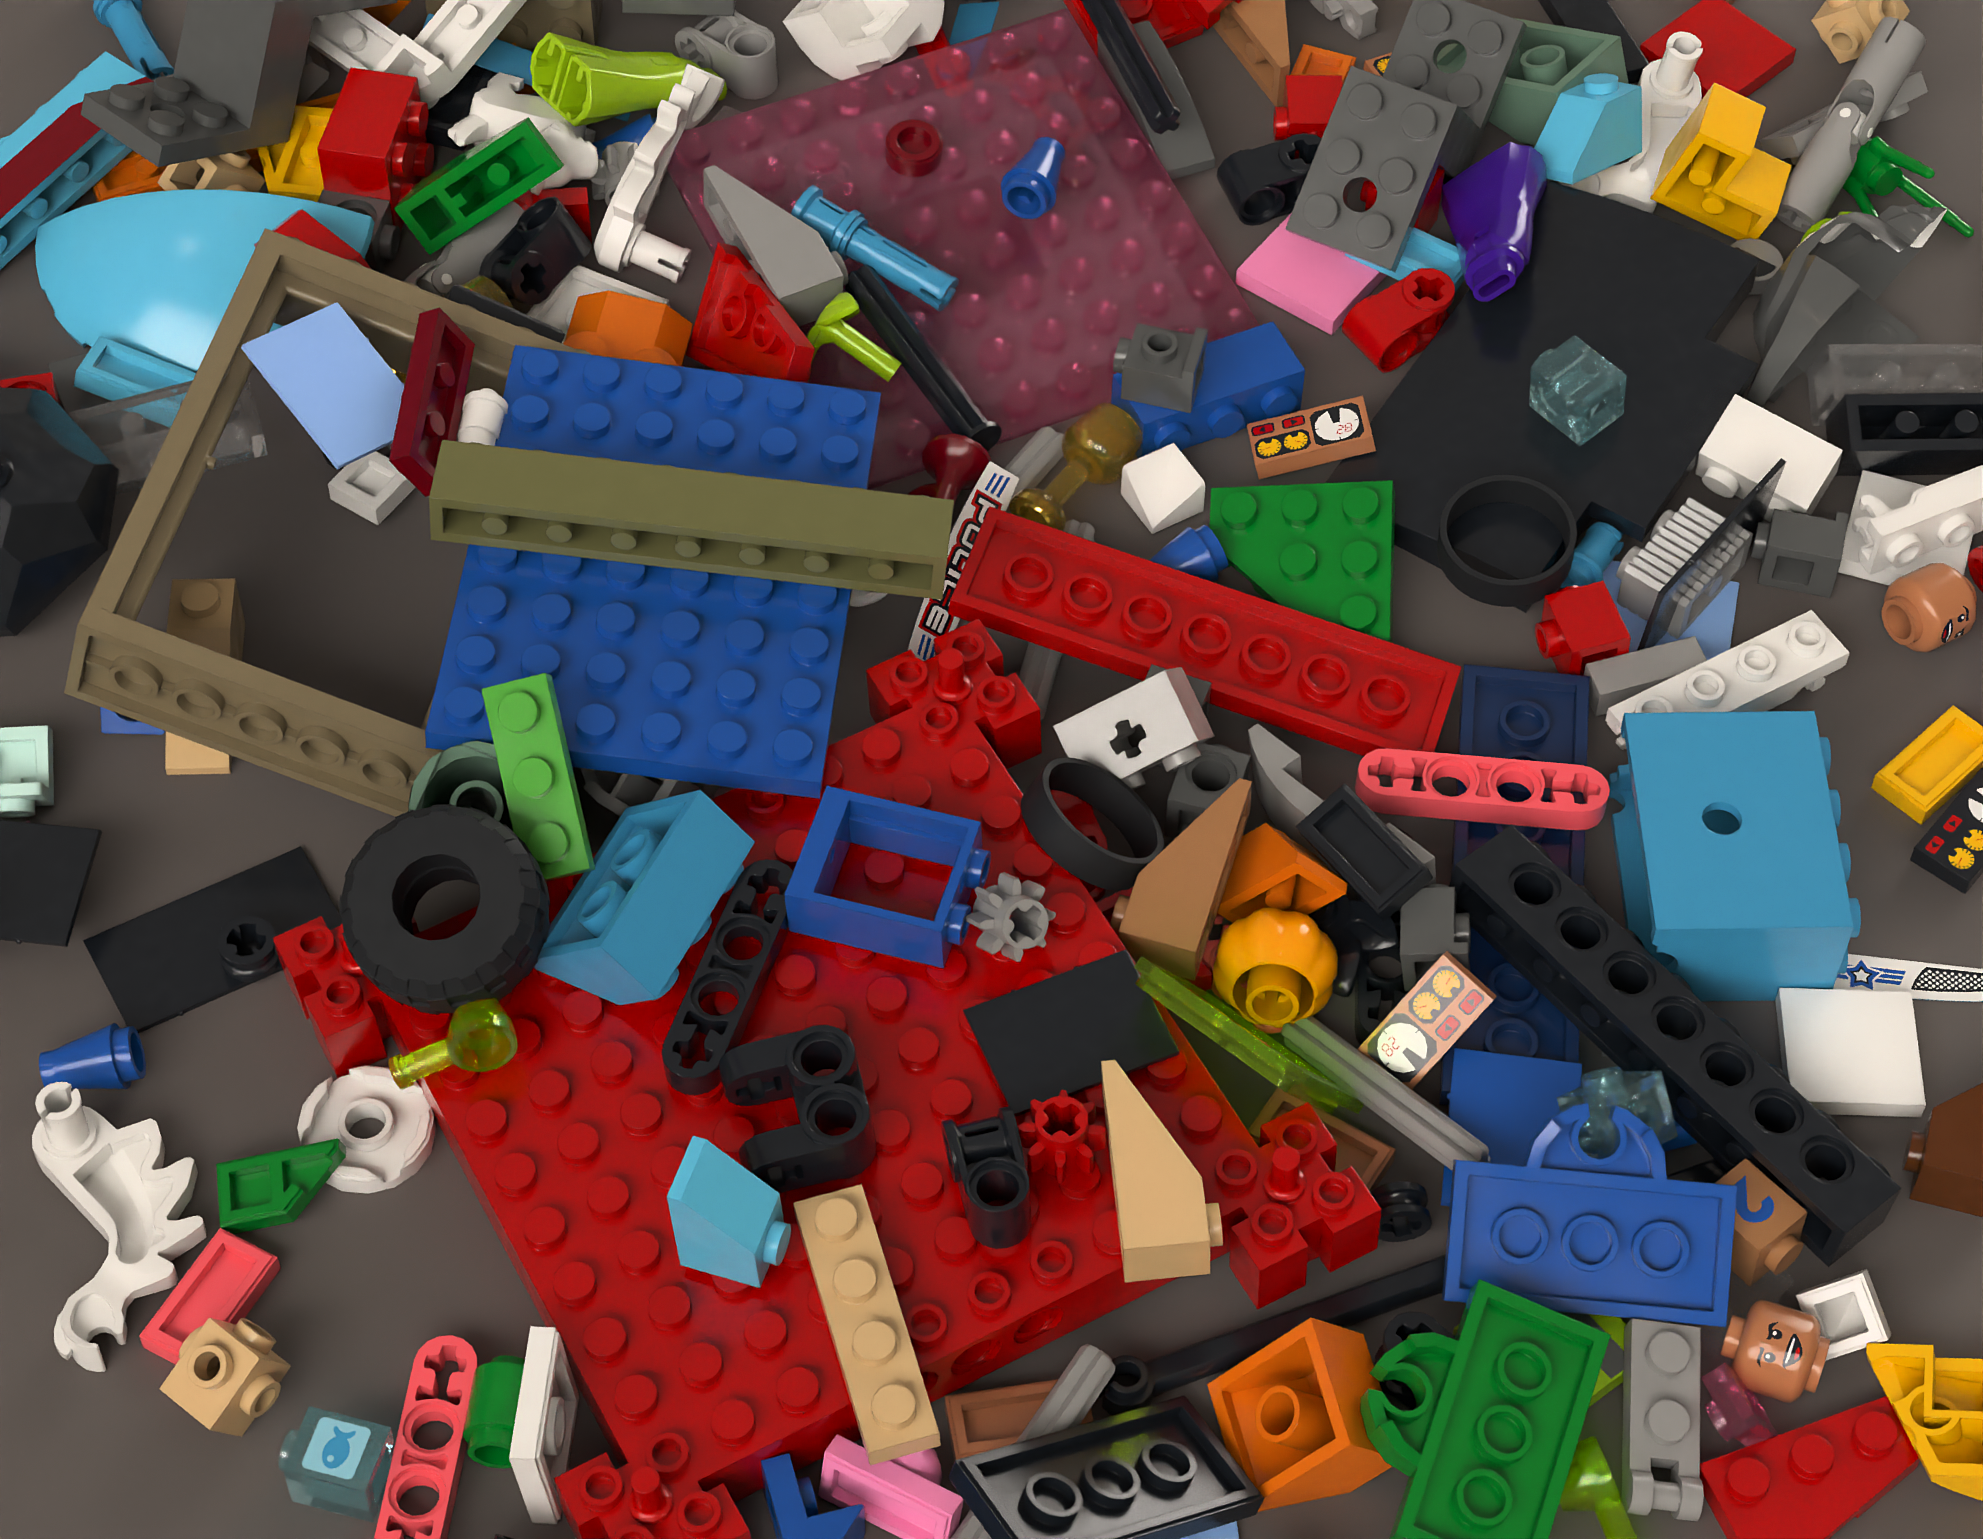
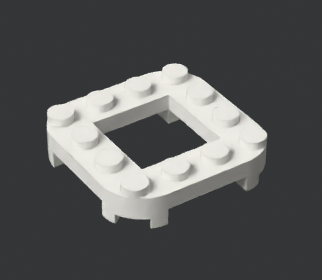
M447 0L414 40L405 34L399 36L362 9L314 16L308 44L347 72L352 67L417 77L421 102H426L428 109H430L438 102L439 98L450 92L460 82L527 0Z

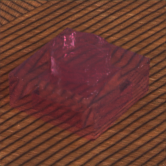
M1724 1363L1701 1377L1713 1399L1705 1404L1706 1412L1715 1428L1726 1441L1735 1438L1747 1447L1778 1435L1755 1393L1747 1389L1733 1368Z

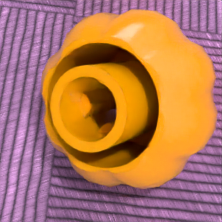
M1261 908L1245 918L1237 919L1224 930L1217 946V956L1213 965L1214 985L1222 999L1231 1005L1235 1013L1245 1021L1257 1025L1265 1024L1275 1028H1282L1286 1023L1294 1024L1300 1019L1311 1017L1326 1006L1333 994V981L1337 976V950L1328 935L1322 932L1316 922L1308 915L1297 911H1283L1277 908ZM1248 980L1247 989L1241 986V983H1245L1244 981Z

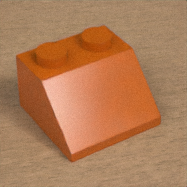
M1310 1317L1207 1384L1226 1449L1264 1497L1258 1512L1350 1493L1393 1467L1384 1461L1368 1439L1360 1412L1361 1397L1368 1388L1382 1391L1379 1380L1369 1374L1374 1365L1364 1334Z

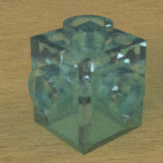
M1620 1067L1602 1068L1581 1076V1087L1557 1097L1560 1111L1575 1104L1585 1102L1589 1104L1590 1117L1580 1128L1578 1141L1583 1152L1592 1158H1600L1607 1155L1615 1146L1616 1131L1608 1119L1612 1105L1629 1110L1647 1126L1652 1128L1660 1144L1678 1137L1661 1071H1622Z

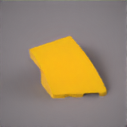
M1867 1343V1359L1931 1482L1983 1501V1359L1935 1358L1934 1345Z

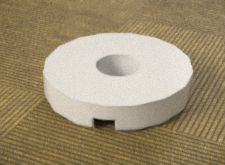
M364 1065L348 1069L350 1075L341 1076L333 1081L331 1076L317 1085L302 1105L297 1129L301 1146L337 1138L345 1145L346 1158L326 1181L327 1184L345 1192L370 1194L394 1188L419 1171L432 1152L436 1126L431 1105L429 1106L422 1088L413 1078L393 1068ZM376 1118L385 1124L382 1131L371 1138L360 1139L349 1133L353 1124L361 1119Z

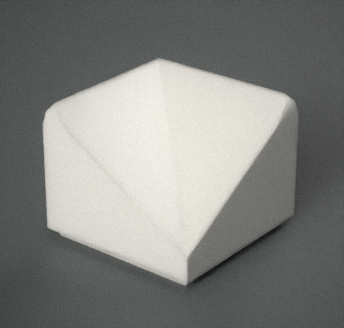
M1172 443L1124 465L1122 469L1121 495L1151 534H1154L1203 512L1205 482L1178 447Z
M1867 1269L1802 1290L1796 1295L1801 1311L1815 1316L1820 1322V1336L1831 1340L1826 1360L1866 1348L1867 1343L1887 1341L1891 1337L1890 1328Z

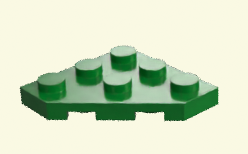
M1393 480L1211 488L1209 528L1215 534L1225 552L1228 567L1232 566L1251 582L1253 589L1267 601L1392 643L1395 489Z

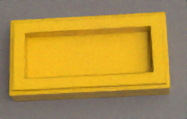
M1951 706L1875 775L1871 788L1922 825L1983 768V726L1956 706Z

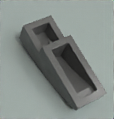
M1150 21L1132 25L1181 111L1178 117L1181 123L1175 131L1167 130L1162 134H1158L1151 129L1098 33V71L1119 100L1121 122L1161 180L1164 182L1215 168V157L1193 100L1177 66Z

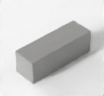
M1693 636L1587 663L1583 676H1590L1589 704L1595 717L1607 714L1608 708L1703 663L1707 659L1696 637Z

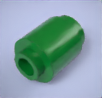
M509 1355L497 1356L491 1362L480 1365L474 1371L463 1437L469 1444L468 1456L481 1465L501 1469L512 1468L509 1454L525 1363L523 1358Z

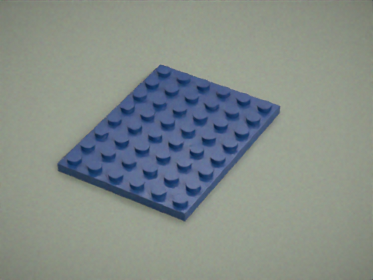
M515 345L503 398L508 404V411L504 415L499 439H496L495 446L543 450L551 453L593 458L603 457L612 460L653 465H670L678 468L721 473L731 472L746 476L798 480L806 483L839 487H858L867 490L881 393ZM469 544L426 726V748L446 750L450 747L472 741L494 744L481 689L547 673L552 675L572 767L820 799L852 589Z

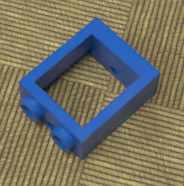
M826 786L784 894L789 931L944 968L952 944L961 946L967 936L970 923L965 921V917L971 914V906L967 905L971 891L976 889V887L983 888L988 877L991 852L982 849L981 822ZM855 843L952 866L953 868L934 921L831 897L850 844Z

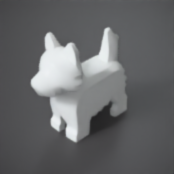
M501 72L497 73L487 82V88H483L474 94L469 116L448 129V136L459 147L471 143L477 146L529 117L564 164L559 171L531 188L532 194L539 195L544 189L562 187L571 180L591 179L597 173V148L591 143L594 142L596 131L586 128V125L573 126L541 96L516 94L514 91H520L524 88L523 78Z

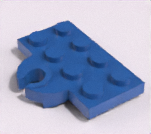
M1585 1102L1571 1105L1549 1117L1530 1140L1523 1166L1453 1160L1442 1299L1444 1301L1466 1303L1471 1288L1481 1279L1559 1312L1726 1327L1737 1186L1667 1179L1665 1152L1652 1128L1647 1126L1629 1110L1612 1105L1608 1119L1616 1131V1143L1610 1153L1600 1158L1588 1156L1579 1145L1578 1135L1580 1128L1590 1117L1589 1104Z

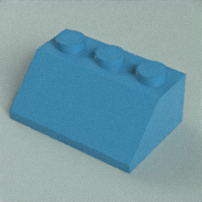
M701 790L626 808L593 858L596 870L583 873L550 924L547 941L541 949L538 962L534 968L617 1005L656 1000L662 997L675 984L679 976L677 966L689 947L698 942L708 931L712 923V918L709 916L722 894L728 892L736 884L738 877L744 870L742 862L755 841Z

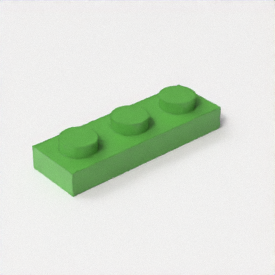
M542 673L481 689L513 832L526 844L538 862L545 882L596 870L552 675Z

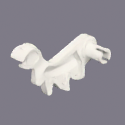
M1676 32L1667 40L1662 59L1650 62L1643 69L1637 85L1642 86L1641 153L1634 155L1625 163L1613 165L1573 185L1547 179V185L1551 181L1603 196L1653 214L1657 202L1650 199L1665 150L1702 100L1700 80L1694 72L1696 63L1703 52V48H1700L1702 45L1701 41L1691 33Z
M687 63L681 85L675 83L668 102L661 100L657 109L656 122L644 136L628 164L598 231L594 243V251L599 265L620 273L625 266L629 267L633 263L678 284L687 267L683 264L685 261H689L692 250L646 232V225L644 223L683 131L693 129L711 111L722 93L725 79Z
M55 1082L41 1089L36 1097L35 1105L41 1120L37 1123L32 1134V1148L36 1160L45 1175L109 1242L108 1256L95 1277L68 1298L62 1312L58 1315L54 1327V1343L59 1354L66 1360L72 1355L76 1363L84 1369L94 1372H105L106 1366L99 1346L96 1343H90V1340L99 1333H110L116 1338L118 1344H126L127 1326L125 1319L128 1306L135 1298L167 1290L175 1286L178 1277L175 1267L170 1261L187 1252L207 1237L202 1217L196 1215L177 1220L192 1198L198 1171L195 1160L191 1157L183 1158L168 1167L162 1168L165 1147L155 1120L149 1118L116 1129L99 1113L90 1107L81 1105L82 1100L77 1088L71 1091V1084Z

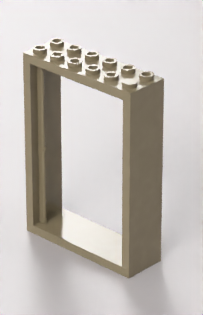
M265 228L78 622L64 693L396 817L408 812L410 792L414 780L430 758L444 751L426 748L425 731L432 701L421 728L136 622L206 468L213 470L216 465L217 458L212 457L213 452L254 366L241 349L242 344L269 333L273 323L285 326L338 302L363 335L369 339L371 345L390 368L407 374L419 313L440 307L475 344L465 396L472 391L489 388L496 391L502 398L515 345L592 354L538 335L528 328L515 326L479 312L469 305L459 304L423 290L413 283L400 281L366 268L354 260L343 259L307 245L297 238L284 236Z

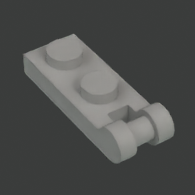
M1634 1318L1624 1327L1621 1492L1624 1513L1647 1516L1651 1509L1670 1511L1673 1519L1696 1522L1700 1518L1704 1497L1703 1484L1700 1479L1701 1327ZM1651 1467L1671 1469V1482L1654 1480Z

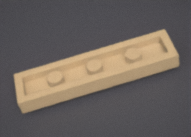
M862 1184L794 1202L796 1221L869 1464L874 1465L941 1446L938 1426Z

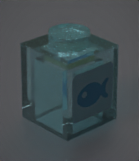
M309 1406L300 1429H291L286 1435L279 1456V1470L284 1472L291 1500L373 1523L384 1496L395 1447L391 1427Z

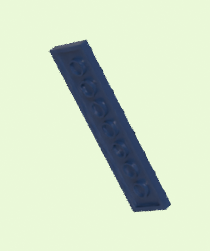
M1464 664L1461 679L1457 754L1587 766L1590 676ZM1456 779L1455 796H1459L1465 793L1467 788L1463 782ZM1504 783L1497 788L1501 797L1508 801L1523 802L1531 797L1530 791L1518 783ZM1544 788L1542 802H1551L1549 800L1551 788ZM1571 792L1574 796V803L1586 804L1583 793ZM1454 820L1451 878L1455 865L1510 825ZM1513 825L1529 841L1538 843L1547 852L1551 861L1575 884L1584 887L1585 830L1575 831ZM1471 927V952L1469 953L1471 973L1497 997L1442 1056L1440 1105H1449L1447 1094L1450 1093L1454 1048L1578 1063L1579 1029Z

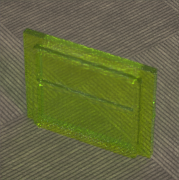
M1142 956L1133 967L1142 973L1135 982V985L1283 1091L1333 1114L1338 1105L1356 1114H1359L1364 1104L1272 1036L1240 1016L1234 1009L1210 992Z

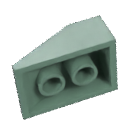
M1517 19L1523 21L1527 27L1489 122L1519 142L1535 146L1560 94L1584 83L1586 76L1598 73L1614 74L1618 76V82L1629 84L1621 37ZM1449 44L1441 49L1437 57L1438 69L1444 73H1454L1460 70L1467 58L1465 47L1459 44Z

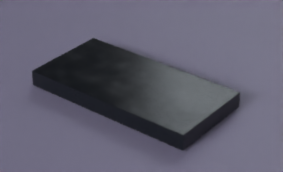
M1185 1395L955 1460L948 1477L991 1539H1180L1254 1516L1264 1500L1263 1495Z

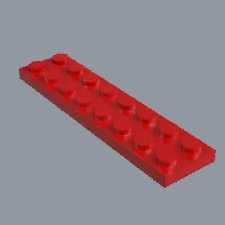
M990 506L952 594L948 609L949 615L969 622L979 619L984 627L1142 681L1145 680L1151 664L1165 669L1182 667L1186 675L1212 683L1210 704L1361 756H1365L1376 749L1386 748L1435 752L1461 670L1459 665Z

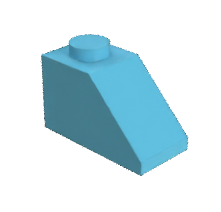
M1598 73L1586 76L1584 83L1562 92L1534 147L1536 151L1542 154L1546 165V179L1573 185L1641 153L1642 86L1618 82V76L1614 74Z
M692 1136L667 1195L680 1265L761 1288L769 1265H780L790 1240L791 1225L784 1223L780 1193L707 1139Z

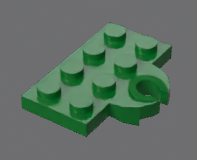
M1479 1279L1470 1290L1455 1339L1435 1332L1410 1334L1406 1340L1386 1352L1369 1374L1380 1382L1398 1380L1405 1383L1412 1390L1416 1400L1415 1409L1405 1411L1393 1406L1382 1391L1368 1388L1361 1397L1360 1412L1368 1439L1385 1462L1409 1477L1389 1539H1548L1611 1335Z

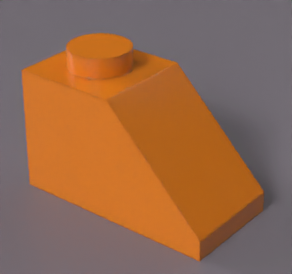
M1264 823L1242 836L1217 913L1232 923L1237 919L1251 915L1255 910L1261 908H1277L1283 911H1297L1308 915L1345 895L1348 883L1316 854L1289 838L1284 832Z

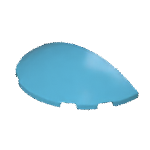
M193 189L146 192L88 204L59 215L39 226L35 245L36 268L41 289L54 309V316L66 332L83 348L86 345L92 347L100 336L197 373L256 248L254 244L260 240L265 228L272 231L294 212L303 209L359 252L365 259L375 222L371 216L337 206L267 193ZM273 323L269 332L283 326Z

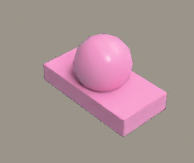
M837 1434L824 1452L818 1495L840 1508L858 1504L864 1505L866 1521L901 1539H951L959 1527L964 1501L961 1496L940 1486L942 1481L941 1464L936 1451L932 1448L870 1465L864 1447Z

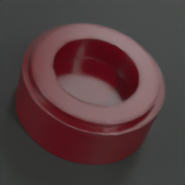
M910 119L895 124L888 131L885 142V159L890 168L896 173L906 177H923L934 172L939 167L942 160L943 139L938 129L932 124L922 120Z

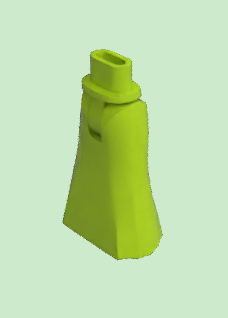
M548 32L537 43L531 56L530 65L532 88L575 127L610 119L629 112L658 109L661 100L668 102L675 83L681 85L687 63L720 77L712 69L701 68L695 62L683 57H676L671 52L615 51ZM726 82L724 83L722 93L717 101L723 100L726 96Z

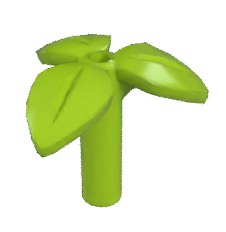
M848 292L839 293L823 309L815 325L806 334L807 339L815 348L812 361L820 346L834 343L889 382L902 363L844 322L859 314L860 310L857 301Z

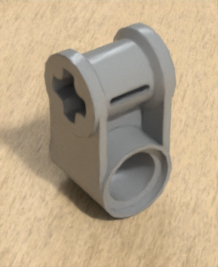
M736 10L734 16L707 15L705 19L693 28L684 27L675 35V45L680 57L695 62L701 68L712 69L721 78L725 79L727 88L737 96L756 100L767 97L777 89L779 76L773 32L767 27L759 25L741 15Z

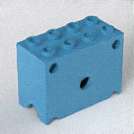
M1815 711L1624 713L1620 729L1622 738H1625L1629 764L1618 765L1617 772L1609 774L1608 784L1610 793L1608 798L1617 800L1623 807L1622 811L1612 814L1611 827L1626 929L1634 932L1642 941L1645 949L1669 972L1681 976L1688 983L1693 994L1701 1001H1775L1779 988L1833 989L1837 975L1846 973L1848 966V943L1850 938H1857L1859 935L1861 912L1858 899L1849 898L1846 882L1849 880L1851 870L1850 851L1847 843L1838 842L1836 828L1839 826L1841 816L1840 796L1837 789H1829L1827 775L1831 766L1830 742L1828 737H1819Z

